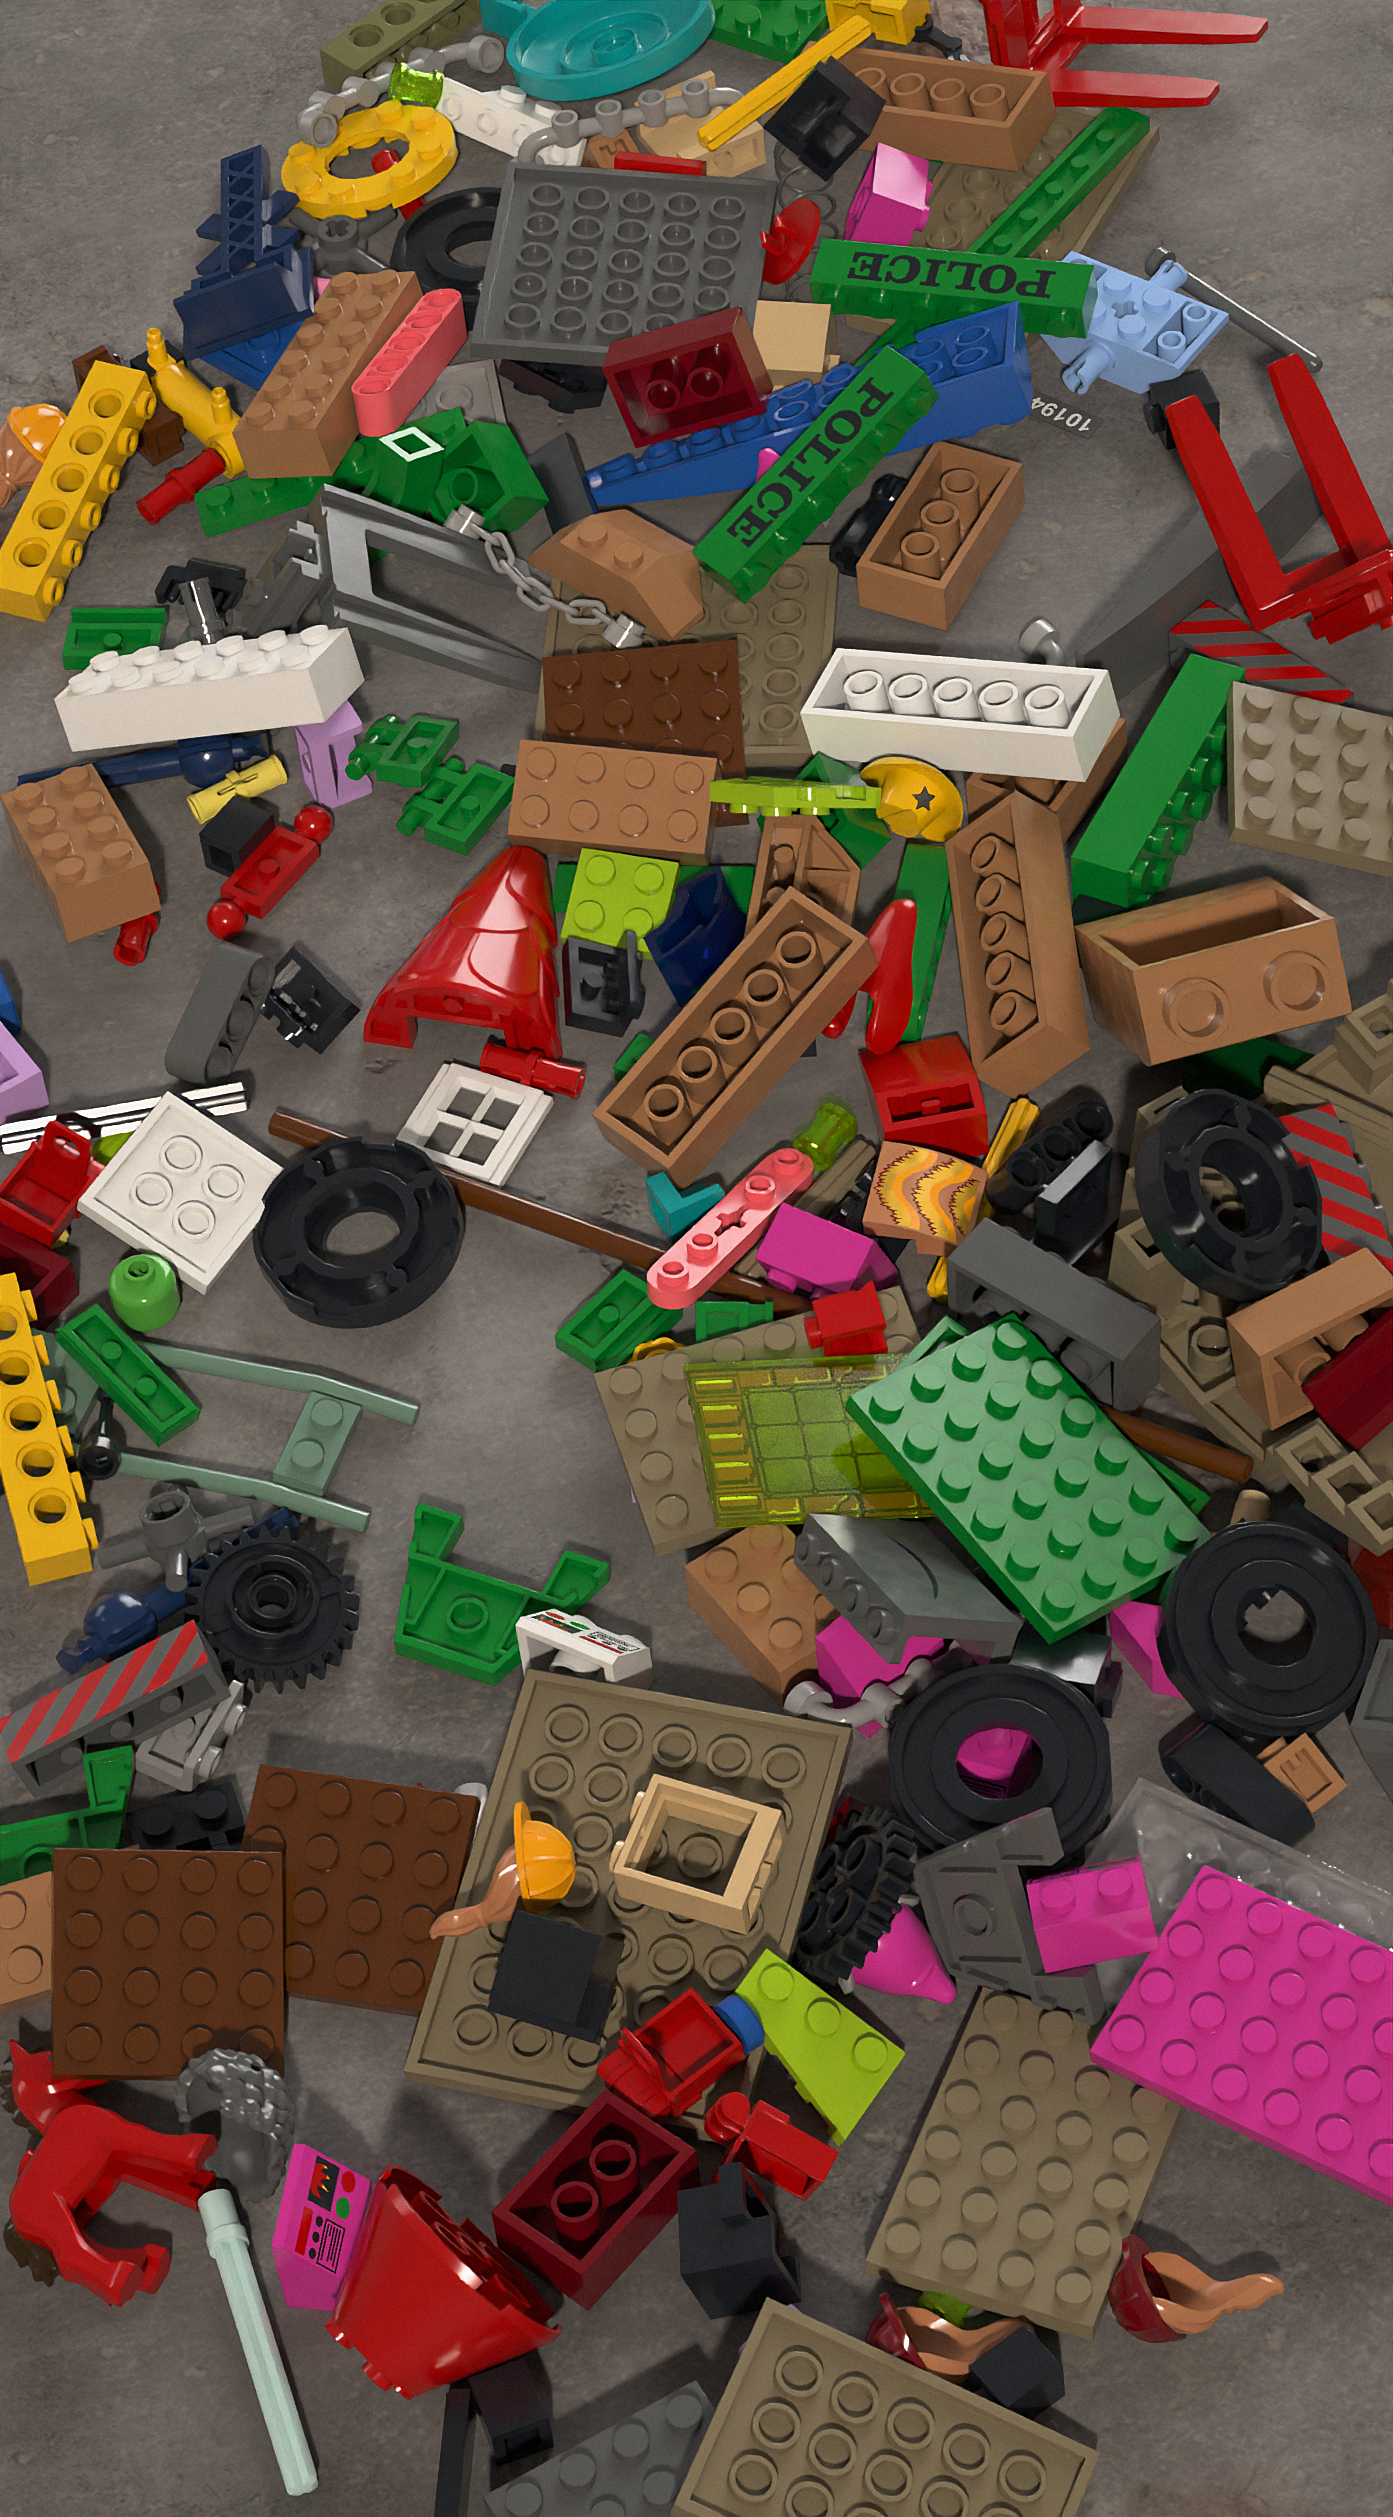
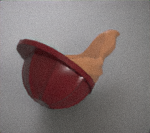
M1132 2234L1122 2240L1124 2260L1116 2270L1109 2288L1108 2299L1112 2308V2314L1116 2317L1117 2323L1128 2333L1146 2342L1165 2343L1169 2341L1178 2342L1186 2339L1187 2334L1206 2331L1224 2313L1232 2314L1235 2310L1258 2308L1271 2296L1284 2294L1285 2286L1276 2276L1264 2273L1250 2274L1228 2282L1217 2281L1180 2255L1164 2251L1153 2252L1142 2239Z
M885 2291L879 2295L884 2310L870 2324L865 2337V2343L950 2383L960 2384L969 2377L968 2366L1017 2329L1025 2325L1034 2335L1035 2329L1029 2322L1016 2318H1005L977 2330H963L925 2308L912 2306L898 2308Z

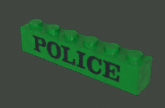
M822 238L809 280L813 302L815 304H831L833 315L849 314L869 316L875 319L888 318L916 321L922 324H942L1018 300L1025 333L1052 335L1058 338L1074 337L1086 339L1098 298L1094 265Z
M886 345L693 549L692 554L705 574L744 604L756 592L762 590L767 585L770 577L789 557L794 556L799 551L802 543L814 530L832 516L835 508L845 497L864 482L868 473L887 453H890L897 447L900 439L919 419L929 413L933 404L940 397L926 372Z

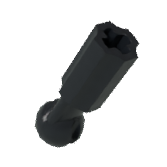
M886 476L877 481L873 486L868 502L862 510L854 514L830 547L829 560L836 565L840 574L857 577L856 564L909 483L907 480Z

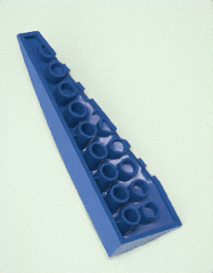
M1018 300L926 328L914 333L917 342L896 350V352L926 372L940 398L933 404L929 413L919 419L900 439L897 447L884 457L952 437L957 439L968 438L978 433L980 429L999 423L1001 425H1012L1032 413L1033 388L1022 312ZM892 343L888 344L889 347L895 350ZM885 346L874 350L875 355H877ZM873 359L856 368L849 365L848 362L833 367L831 371L822 377L821 382L815 385L812 384L811 380L805 379L772 393L766 413L695 432L689 438L677 443L671 439L654 443L643 452L641 458L634 460L633 455L626 454L585 471L584 473L587 482L590 483L589 487L595 505L667 500L753 487L757 478L759 452L762 449L770 448L782 456Z

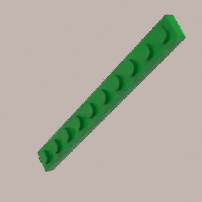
M1106 107L965 252L1027 258L1150 132L1149 117L1125 107ZM898 319L853 366L856 368L868 363L876 356L874 350L892 343L895 351L917 342L914 333L938 324H922L916 321Z

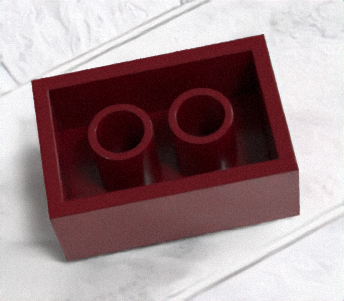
M741 306L613 341L609 346L602 366L606 380L635 448L766 413L773 390V384Z
M605 2089L491 2212L498 2248L589 2311L678 2213L677 2191L701 2187L696 2150Z

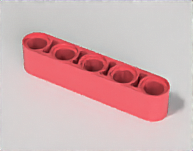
M438 289L426 293L353 383L351 390L358 429L361 434L369 437H380L395 432L466 342L468 333L462 296L459 291L455 289Z

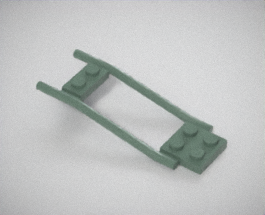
M30 1327L32 1336L42 1334L50 1365L41 1367L44 1382L54 1379L62 1410L53 1412L56 1427L67 1425L74 1456L65 1458L66 1463L77 1465V1453L80 1446L77 1442L98 1402L97 1392L100 1386L55 1341L56 1335ZM133 1340L158 1366L310 1395L277 1462L271 1481L121 1452L119 1469L116 1473L172 1484H183L187 1487L259 1500L358 1532L365 1533L367 1531L371 1513L325 1499L324 1497L357 1429L363 1410L414 1426L419 1417L420 1406L318 1374ZM14 1377L7 1380L5 1384L18 1385L26 1379ZM27 1422L17 1428L20 1431H29L36 1428L39 1424ZM106 1457L100 1458L101 1462L107 1460Z

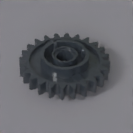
M261 1526L259 1538L251 1539L244 1530H240L239 1544L236 1546L221 1539L219 1543L220 1556L205 1552L203 1554V1568L205 1570L193 1569L191 1572V1584L194 1587L186 1588L185 1604L189 1607L184 1609V1624L194 1619L216 1653L223 1674L229 1670L233 1671L234 1680L241 1683L247 1678L252 1679L255 1693H260L264 1684L269 1681L273 1682L278 1694L283 1693L285 1681L292 1680L299 1689H305V1675L308 1673L319 1680L325 1679L324 1663L326 1662L337 1667L341 1665L342 1652L340 1649L351 1650L353 1645V1634L351 1632L358 1630L359 1615L355 1611L359 1610L360 1595L351 1593L354 1590V1575H342L344 1572L343 1557L327 1560L329 1555L328 1543L319 1545L315 1549L309 1546L310 1533L308 1532L304 1533L299 1540L293 1541L290 1538L289 1527L284 1526L276 1538L271 1537L266 1526ZM272 1604L280 1606L284 1611L278 1614H267L260 1610V1608Z

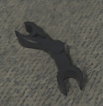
M927 13L925 15L926 22L922 26H916L914 29L915 36L911 41L918 43L927 42L941 50L947 59L970 62L963 54L961 38L950 36L935 27L933 16Z

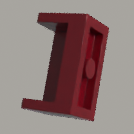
M0 1223V1276L15 1272L20 1292L30 1289L37 1320L29 1322V1326L44 1332L79 1295L72 1261Z

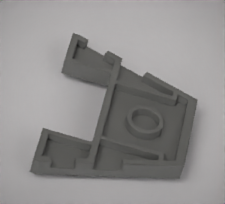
M1051 1807L1041 1808L924 1856L915 1863L916 1868L913 1870L930 1935L939 1950L948 1974L983 1987L1001 1991L1002 1993L1008 1989L1031 1996L1033 2005L1050 2011L1059 2006L1076 2012V2020L1085 2024L1095 2025L1107 2015L1095 1967L1079 1966L1045 1973L1032 1917L1017 1865L1052 1866L1064 1856Z

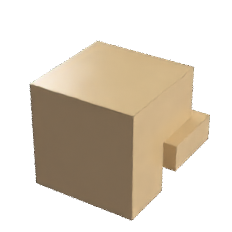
M757 300L753 337L773 384L772 393L805 379L811 380L813 385L820 383L822 377L831 371V368L842 364L840 355H837L839 335L831 304Z

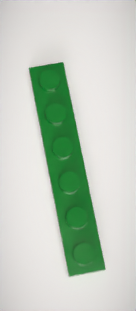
M457 407L402 425L393 433L416 427L442 448H445L467 426L461 408ZM388 435L380 437L368 436L354 441L332 476L249 479L247 476L195 493L194 498L206 537L209 538L309 505L324 483L346 491L367 486L374 470L378 439Z

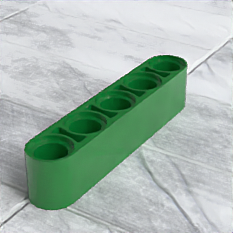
M909 843L905 851L894 901L910 899L917 906V923L912 953L913 1001L908 1025L900 1041L920 1042L953 904L946 847ZM871 997L867 1013V1027L874 1005Z

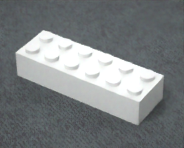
M317 625L307 628L298 634L286 635L285 631L276 630L263 634L258 639L243 640L242 636L236 635L224 638L216 644L201 645L200 641H189L170 650L160 651L158 646H149L139 649L130 655L118 656L116 651L104 652L93 657L90 660V665L82 673L72 677L68 681L69 685L54 700L71 750L76 752L323 723L365 680L348 627L328 630L326 625Z
M844 648L836 649L800 712L814 757L819 753L835 760L868 763L885 757H904L927 763L936 769L1086 782L1120 717L1108 670Z

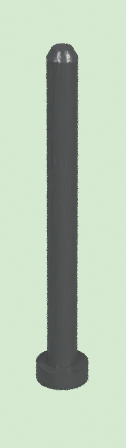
M1165 247L1156 249L1147 260L1146 274L1152 277L1166 260H1173V265L1167 270L1169 272L1176 263L1175 254ZM1185 269L1187 281L1180 287L1204 304L1229 313V320L1283 356L1286 357L1298 353L1309 373H1317L1321 370L1323 362L1318 355Z

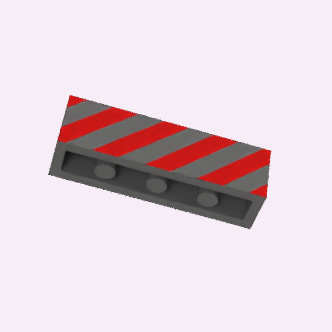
M1210 600L1206 601L1169 630V665L1178 674L1192 653L1246 669V684L1354 708V692L1260 632L1256 633L1255 629Z
M1332 1104L1277 1117L1291 1133L1281 1140L1291 1152L1300 1169L1308 1164L1311 1165L1322 1196V1247L1316 1260L1318 1269L1321 1270L1335 1261L1367 1247L1393 1276V1246H1391L1387 1237L1389 1234V1224L1386 1212L1381 1204L1374 1205L1371 1199L1372 1185L1369 1172L1364 1163H1356L1353 1156L1355 1150L1354 1140L1348 1123L1339 1122Z
M193 1619L0 1719V1733L11 1766L32 1796L36 1798L84 1773L82 1754L128 1745L134 1747L231 1697L216 1653Z

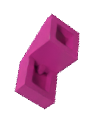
M1129 1601L1111 1611L1110 1629L1112 1641L1150 1690L1157 1694L1184 1698L1166 1676L1157 1649L1156 1638L1161 1634L1160 1615L1162 1606Z

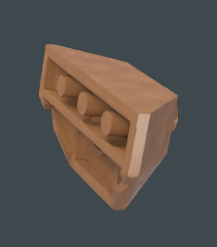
M627 509L590 515L556 532L528 556L529 564L591 599L601 601L605 607L614 612L626 615L646 630L671 644L675 643L704 617L699 565L692 554L695 547Z
M792 814V816L765 817L744 938L789 886L853 928L862 876L861 870L841 845L825 830L824 825L816 815Z

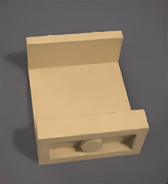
M711 70L688 79H702L708 83L709 89L716 88L715 74ZM686 81L663 90L665 100L682 96L681 88ZM639 102L633 103V107L639 106ZM721 105L711 107L710 112L701 117H690L687 114L669 117L667 122L659 127H647L643 124L636 125L637 138L652 155L706 161V176L733 178L766 163L764 129L757 121L716 151L710 152L699 144L698 129L724 111Z

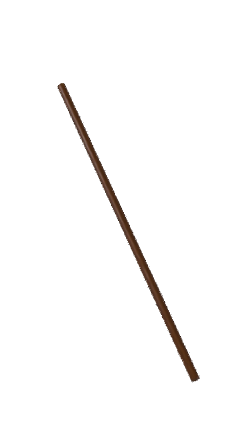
M279 1110L272 1115L268 1126L269 1134L312 1150H316L328 1142L352 1137ZM439 1168L453 1186L458 1202L646 1270H649L668 1251V1249ZM727 1271L707 1290V1292L735 1302H749V1304L773 1302V1315L782 1319L813 1311L811 1300ZM1094 1402L1123 1436L1136 1446L1245 1484L1250 1478L1254 1466L1253 1458Z

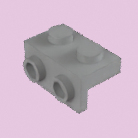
M233 1680L228 1687L231 1697L142 1742L135 1753L136 1762L134 1769L188 1794L195 1791L202 1777L210 1780L221 1761L223 1749L220 1746L227 1734L235 1737L245 1721L248 1707L242 1704L244 1684Z

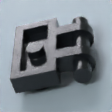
M232 1781L126 1813L125 1816L133 1845L138 1844L142 1850L205 1851L212 1849V1851H240L242 1842L229 1846V1843L242 1840L246 1826Z

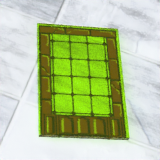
M910 1353L684 1364L683 1374L689 1398L688 1404L692 1412L707 1484L706 1492L709 1494L715 1528L805 1524L808 1513L875 1519L937 1516L844 1409L850 1395L889 1376Z

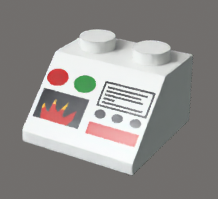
M550 1609L520 1617L515 1625L524 1679L527 1669H534L642 1690H648L654 1681L649 1647L644 1646L642 1642L632 1636H619L597 1627L586 1617L580 1615L570 1616L556 1609Z

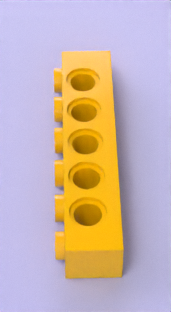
M95 360L0 549V612L45 623L53 606H57L60 603L64 593V584L72 568L74 569L79 565L83 546L90 532L98 527L101 519V510L109 494L114 493L118 486L120 471L127 457L134 454L138 444V435L145 421L149 420L155 412L156 395L152 390L145 371Z
M13 1272L0 1276V1333L10 1332L14 1334L8 1339L0 1340V1475L29 1586H34L93 1571L89 1551L99 1549L92 1518L81 1520L77 1504L86 1502L79 1471L69 1473L65 1458L74 1456L67 1425L56 1427L53 1412L62 1410L55 1380L44 1382L41 1367L50 1365L42 1334L36 1336L31 1334L29 1322L37 1320L30 1289L20 1292L16 1274ZM14 1377L26 1379L18 1385L5 1384L7 1380ZM27 1422L39 1424L36 1428L29 1431L17 1429L18 1426ZM38 1468L51 1470L42 1477L28 1475L31 1471ZM50 1514L63 1516L56 1523L47 1524L41 1522L45 1516Z

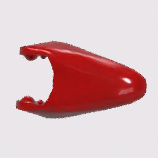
M899 899L889 904L865 935L869 940L878 967L858 990L869 993L874 1002L865 1036L866 1049L875 1055L886 1054L896 1046L907 1028L913 1001L912 953L917 923V906L910 899ZM857 991L821 1032L824 1037L837 1039L843 1034L854 1009Z

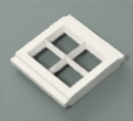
M444 1063L396 1139L412 1144L426 1152L439 1168L501 1190L554 1104L553 1097L545 1095L542 1090L455 1063L451 1065ZM460 1088L485 1096L471 1120L446 1113ZM494 1099L519 1107L505 1131L480 1123ZM438 1123L463 1130L449 1155L424 1147ZM472 1134L498 1141L483 1166L458 1158Z

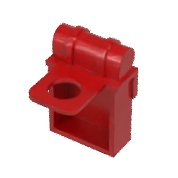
M50 1120L45 1126L44 1135L37 1143L35 1141L30 1143L29 1150L0 1185V1222L42 1246L51 1249L74 1218L79 1219L83 1213L77 1210L78 1201L106 1167V1165L97 1161V1157L91 1155V1142L63 1124ZM62 1137H65L69 1139L71 1142H73L77 1149L70 1146L69 1141L63 1139Z
M691 1987L633 2033L626 2027L620 2030L622 2038L617 2041L618 2049L601 2061L596 2069V2073L605 2082L604 2087L661 2126L669 2113L675 2119L702 2099L701 2092L746 2057L743 2045Z
M730 2092L721 2096L706 2113L703 2125L706 2135L726 2147L718 2166L731 2164L732 2161L742 2162L746 2169L804 2202L824 2182L839 2153L794 2127L789 2121L790 2116L762 2100H759L750 2110L749 2100L739 2092ZM717 2167L708 2185L719 2183V2167Z

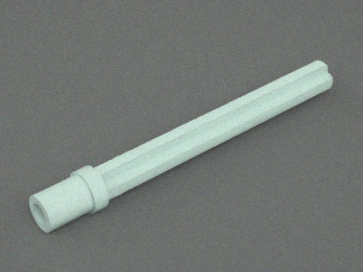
M226 2189L211 2190L203 2194L197 2202L207 2233V2247L210 2256L217 2261L287 2493L292 2496L309 2493L318 2487L317 2473L247 2250L249 2239L246 2229L240 2223L231 2192Z

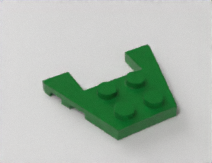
M418 1503L414 1513L415 1527L413 1540L410 1541L408 1550L409 1564L406 1583L402 1587L394 1637L396 1654L495 1687L521 1663L515 1627L520 1617L550 1609H556L570 1616L574 1615L609 1582L611 1578L610 1564L565 1550L542 1592H536L447 1563V1559L465 1530L463 1517Z
M132 1745L82 1754L90 1801L89 1808L0 1826V1886L51 1871V1853L54 1848L120 1849L136 1762Z

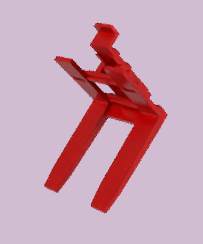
M978 0L983 5L991 62L996 66L1047 72L1054 105L1060 107L1171 108L1208 106L1220 91L1218 81L1180 76L1066 69L1087 44L1216 45L1256 43L1268 29L1267 18L1220 13L1083 6L1080 0H1053L1054 7L1039 20L1037 0Z
M1298 353L1274 361L1267 366V370L1281 413L1337 543L1338 551L1285 575L1226 447L1198 396L1192 395L1167 406L1165 413L1179 456L1236 591L1256 633L1286 619H1295L1310 611L1314 620L1309 622L1308 625L1315 640L1326 636L1330 645L1377 623L1382 631L1393 626V547L1326 402Z

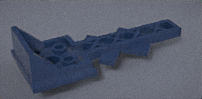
M262 144L221 159V215L212 214L195 230L199 238L218 241L221 244L195 267L198 274L202 275V277L191 280V289L185 291L183 296L173 299V305L183 322V355L187 362L245 340L261 337L267 332L314 316L313 253L309 246L297 251L295 250L293 244L301 238L297 230L273 226L300 199L297 193L277 190L269 198V161ZM248 262L255 263L256 265L240 271Z

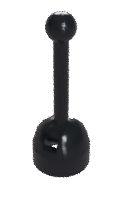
M101 1387L97 1392V1399L101 1403L97 1434L84 1438L78 1448L76 1460L77 1468L82 1475L98 1481L109 1479L116 1474L119 1469L121 1455L118 1443L113 1437L107 1435L111 1405L115 1402ZM104 1457L107 1458L106 1461H102V1462H101V1459H100V1458H104Z

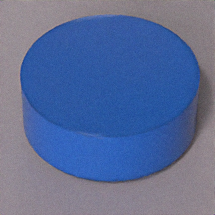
M730 1995L712 2008L713 2012L742 2043L745 2056L764 2043L765 2034L763 2027L753 2010L744 2000Z

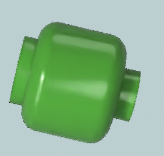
M149 1254L133 1255L122 1260L113 1268L108 1279V1290L113 1312L122 1325L130 1330L140 1332L153 1331L167 1325L176 1316L180 1307V1297L175 1273L167 1261Z

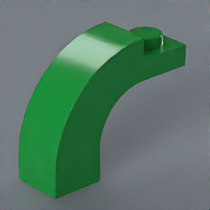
M416 427L379 438L374 470L361 496L421 518L434 495L440 478L444 448ZM367 545L369 566L386 556L389 552Z

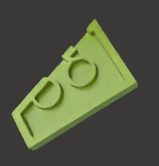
M766 1948L732 1995L744 2000L753 2010L764 2030V2047L770 2055L778 2056L797 2082L794 2086L806 2104L811 2102L829 2126L826 2130L839 2147L865 2113L906 2052Z

